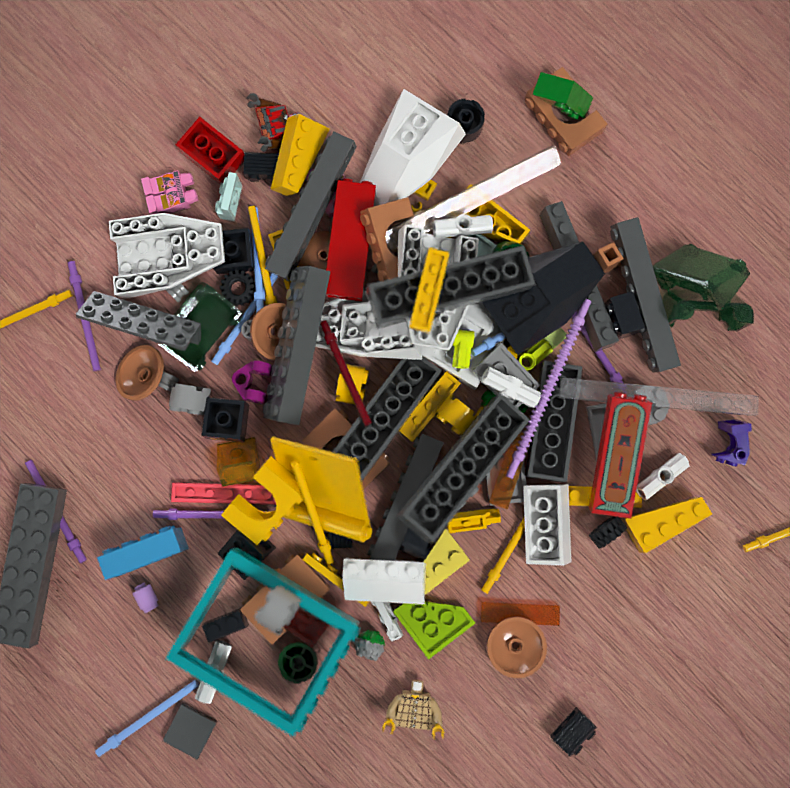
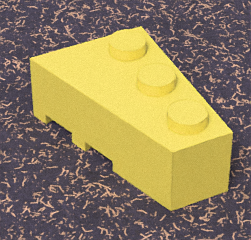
M446 528L443 529L431 547L426 559L422 561L426 563L425 595L470 560Z

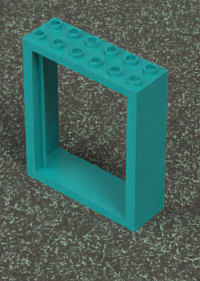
M234 548L229 551L165 659L294 737L296 732L301 733L309 718L306 716L307 713L311 715L319 701L317 696H323L330 682L327 680L328 677L333 678L340 665L338 663L339 658L343 660L350 648V645H348L349 641L352 640L354 642L361 628L358 625L360 621L241 549ZM234 568L274 590L276 586L284 587L302 599L299 607L340 631L292 715L185 650Z

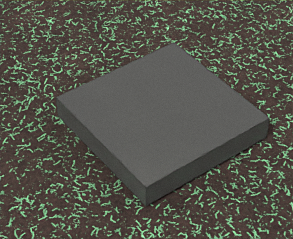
M181 704L163 742L198 760L217 721L185 704Z

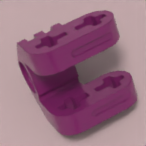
M254 360L233 374L232 382L245 401L265 404L267 394L250 389L253 380L252 373L271 377V364ZM245 375L246 382L239 385L238 378Z

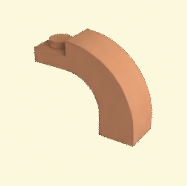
M614 242L593 254L605 273L620 267V261L624 259Z

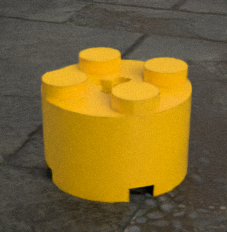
M346 364L363 401L366 389H362V387L367 382L369 370H365V367ZM340 373L336 401L355 404Z
M450 393L436 410L438 413L436 417L443 423L447 424L449 422L452 424L453 427L451 429L459 436H462L476 419L473 416L475 412L459 399L455 398L453 400L454 395Z

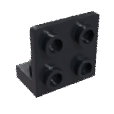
M237 530L221 548L218 555L225 560L231 549L239 548L262 562L276 547L268 539L266 542L262 540L256 545ZM233 569L243 580L249 577L240 570Z

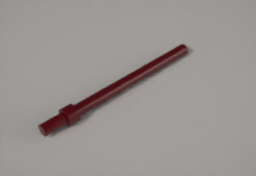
M324 320L320 325L325 334V342L332 350L364 426L370 425L372 423L337 345L336 335L331 331L327 320Z

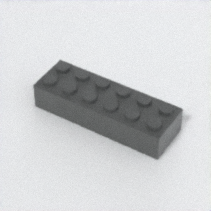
M543 361L540 365L538 380L540 386L537 388V391L541 395V390H544L543 385L547 384L545 380L549 379L548 375H551L550 370H553L552 365L556 364L555 362ZM569 364L562 366L564 370L560 371L559 381L555 382L557 386L553 387L555 390L551 391L550 401L546 402L548 406L544 407L543 417L540 416L541 421L537 423L539 426L535 427L536 432H533L534 437H531L532 442L529 444L525 477L561 483L567 482L582 366Z

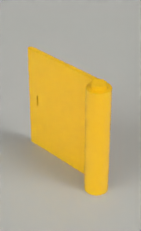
M276 437L270 439L276 461L294 476L291 463L299 461L323 530L360 542H365L371 537L372 528L370 527L357 459ZM304 499L299 505L297 503L293 505L295 509L288 517L283 516V518L313 527Z

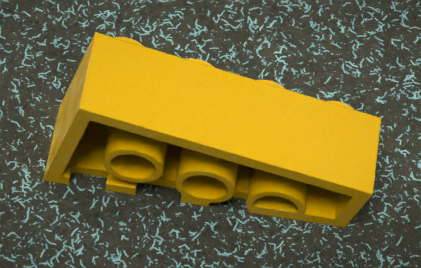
M301 114L287 118L271 190L285 196L299 192L330 128Z
M471 183L446 214V219H454L461 214H466L470 217L490 215L493 220L492 233L482 235L499 243L515 241L522 244L530 232L528 227Z
M694 497L632 515L631 518L620 519L626 525V531L640 553H647L709 517L712 513L702 497Z

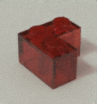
M298 608L288 625L284 624L283 627L313 648L329 624L313 614L311 616L307 615Z

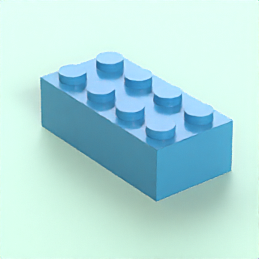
M175 525L159 529V534L155 532L141 536V541H138V539L121 544L122 548L119 546L102 551L103 555L97 557L104 579L108 580L188 550L189 547L182 527L175 528Z

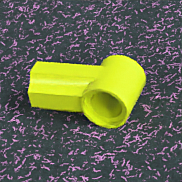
M458 330L453 342L452 367L469 369L475 331Z
M542 339L517 360L522 365V359H527L530 362V367L524 368L529 372L551 354L553 350L550 344Z

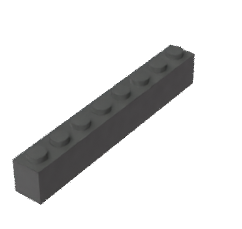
M334 131L327 138L323 153L319 154L316 161L317 165L310 172L306 187L302 188L299 195L300 199L293 206L291 217L284 224L283 233L276 240L272 255L266 260L265 269L268 272L290 282V274L294 267L298 266L337 188L338 180H341L357 148L354 140Z
M563 201L545 206L540 213V218L553 250L579 243ZM596 285L586 298L591 301V304L584 317V326L594 352L612 347L619 342Z
M639 217L616 223L610 226V235L624 258L620 262L622 265L621 273L627 283L626 291L627 293L633 291L645 327L640 333L643 338V349L647 352L648 367L654 373L681 366Z
M424 434L421 435V438L416 437L413 444L416 450L413 455L409 454L405 463L408 469L406 473L402 472L397 482L401 484L398 491L394 490L390 499L393 502L391 509L387 508L382 519L386 521L384 526H379L375 537L378 540L376 545L371 544L367 554L371 556L369 560L395 561L408 526L397 517V514L431 474L443 442Z

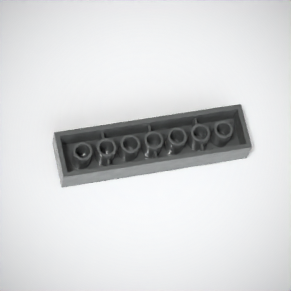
M524 246L446 265L435 314L532 288L535 285V281ZM423 271L368 285L366 292L377 329L411 320Z
M312 266L294 267L290 274L291 284L290 289L286 293L287 304L282 313L283 323L278 332L279 343L274 352L276 358L270 372L272 377L267 387L268 397L267 402L263 406V418L295 425L300 424L330 271Z
M422 357V360L402 359L366 406L372 423L364 426L359 416L332 452L357 459L361 483L440 375L442 370L424 357Z
M502 394L493 397L397 514V517L426 543L434 542L530 419Z
M32 483L20 484L0 586V644L28 649L38 645L67 489Z

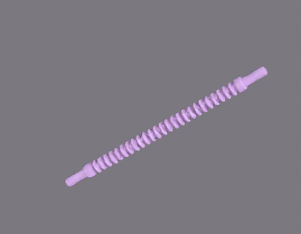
M588 299L584 300L577 316L573 317V324L570 325L571 329H568L569 334H566L567 339L563 340L565 344L561 345L560 354H557L558 359L554 360L556 364L552 365L551 375H548L549 379L545 380L547 384L543 385L544 390H541V398L535 406V410H532L533 415H530L531 420L525 426L526 431H523L524 435L520 436L522 440L518 441L517 451H514L512 454L513 460L506 473V476L513 479L520 461H523L525 458L524 452H527L526 448L530 447L528 443L532 442L531 437H534L535 427L539 426L537 423L541 421L540 416L543 417L544 407L548 406L546 402L550 401L551 391H554L553 387L557 386L555 382L559 381L560 371L564 370L562 366L566 365L564 362L568 361L567 356H570L571 346H574V341H577L576 336H579L580 326H583L585 323L584 317L591 304V301Z

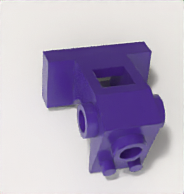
M738 419L718 421V429L723 430L729 435L730 445L725 451L711 453V455L716 457L715 461L724 463L726 460L725 464L731 466L745 465L750 454L748 432L752 431L751 423Z

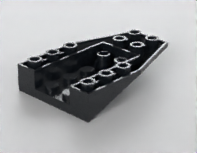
M584 242L528 257L535 285L532 288L482 302L517 355H520L565 325L605 275V272Z

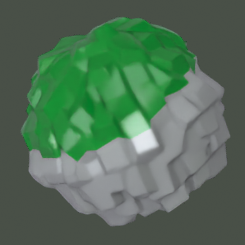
M368 629L357 636L354 642L356 655L364 656L372 661H376L384 652L385 641L379 631Z

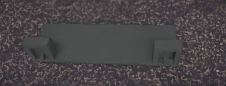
M96 291L90 295L76 313V317L183 351L186 350L190 343L198 345L201 341V323Z

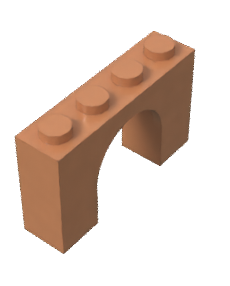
M564 67L551 74L574 81ZM535 86L526 93V106L535 112L537 120L545 125L549 136L555 138L559 143L560 150L563 153L566 152L568 156L603 133L608 125L597 110L578 123H563L555 117L551 104L532 95Z
M408 197L370 207L360 212L361 222L365 226L366 239L372 249V259L377 266L380 282L398 278V257L389 251L385 236L388 227L392 223L414 216Z
M334 409L302 442L306 446L323 450L334 439L346 435L352 427L347 421L349 416L342 409L339 412ZM384 452L362 481L363 490L390 464L388 462L390 458Z
M292 554L285 561L287 565L282 570L280 568L275 570L320 598L331 588L313 567L302 560L303 557L300 554L296 556ZM261 584L256 588L258 593L254 597L249 595L242 602L243 607L240 611L272 645L289 628L284 624L282 627L284 631L280 636H277L259 624L254 618L259 608H263L268 602L265 598L271 590Z

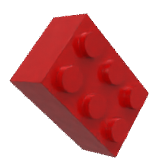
M200 116L175 144L182 155L219 184L224 183V178L228 177L229 172L235 173L244 162L243 150Z

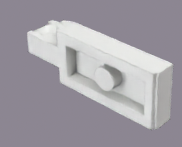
M371 601L379 611L380 621L387 627L386 634L390 640L395 641L401 638L403 633L397 623L398 619L390 603Z

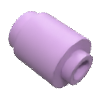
M144 582L134 587L135 592L132 594L140 610L147 613L159 606L157 603L158 598L151 584L146 585Z

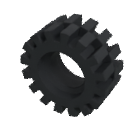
M230 271L229 275H225V279L221 280V294L231 305L245 306V303L249 304L250 300L254 299L255 283L245 271ZM240 281L245 284V291L241 295H235L231 291V287L235 282Z
M612 516L597 526L590 533L589 537L601 549L622 535L627 527L619 517Z

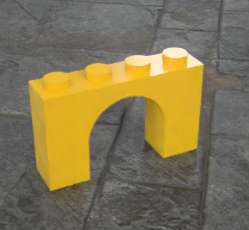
M272 456L253 478L273 495L276 501V510L271 512L261 511L238 494L221 514L223 518L256 545L262 540L266 542L273 533L271 529H277L284 521L281 518L284 515L288 517L295 509L293 505L295 503L299 505L303 500L296 477Z

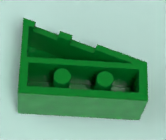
M543 72L540 73L532 94L560 109L561 112L568 114L569 118L578 120L579 117L586 118L594 98L575 81Z

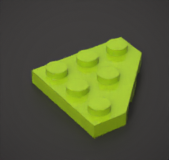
M425 601L424 604L402 603L393 610L394 614L428 659L475 624L463 606Z

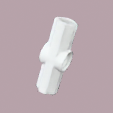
M461 214L454 219L433 220V235L435 238L459 237L460 235L469 236L492 233L493 220L490 215L470 217L469 215Z
M488 367L482 376L481 383L499 391V394H502L504 397L517 400L528 407L535 408L541 398L540 392L523 384V381L511 375H505L491 367Z
M677 453L637 485L636 493L644 500L649 499L690 466L688 459L681 453ZM660 472L665 476L664 481L660 478Z
M216 640L207 664L224 673V667L232 645ZM201 681L195 699L202 703L211 704L216 689Z

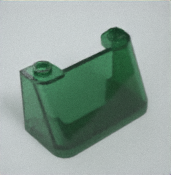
M693 244L681 246L653 265L656 280L661 289L669 291L676 285L701 294L705 301L708 299L713 300L716 303L714 307L721 311H724L750 275L746 267L747 264L743 260H735L697 248Z
M201 282L174 314L175 316L201 323L200 343L198 345L190 343L184 351L164 344H157L196 373L197 370L200 371L205 366L206 353L228 326H236L241 321L243 312L210 285Z
M674 289L668 291L663 296V304L670 328L674 327V323L677 320H688L694 315V311L719 312V321H724L728 325V331H739L754 323L752 307L735 293Z

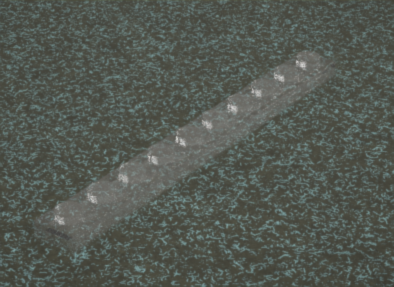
M550 146L387 229L385 240L389 249L392 251L398 247V230L405 224L424 228L423 233H427L433 230V220L454 219L561 165L562 163L555 146Z
M571 378L560 379L559 398L607 402L608 394L614 395L615 392H623L627 394V397H634L635 394L647 396L646 399L652 402L651 407L758 416L759 396Z

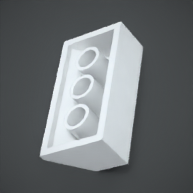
M569 484L523 485L526 564L566 565L571 563Z
M344 559L343 587L345 600L424 604L426 563Z

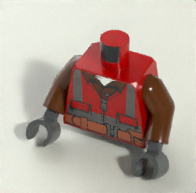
M254 93L249 94L247 99L252 101L248 102L247 106L249 108H253L255 105L258 107L255 110L262 132V137L259 139L258 144H264L260 148L261 151L264 152L267 148L279 149L287 118L297 115L299 112L288 115L285 105L258 98Z

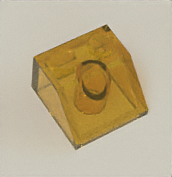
M255 437L245 439V443L231 441L217 444V472L222 487L255 481L253 477L260 469Z

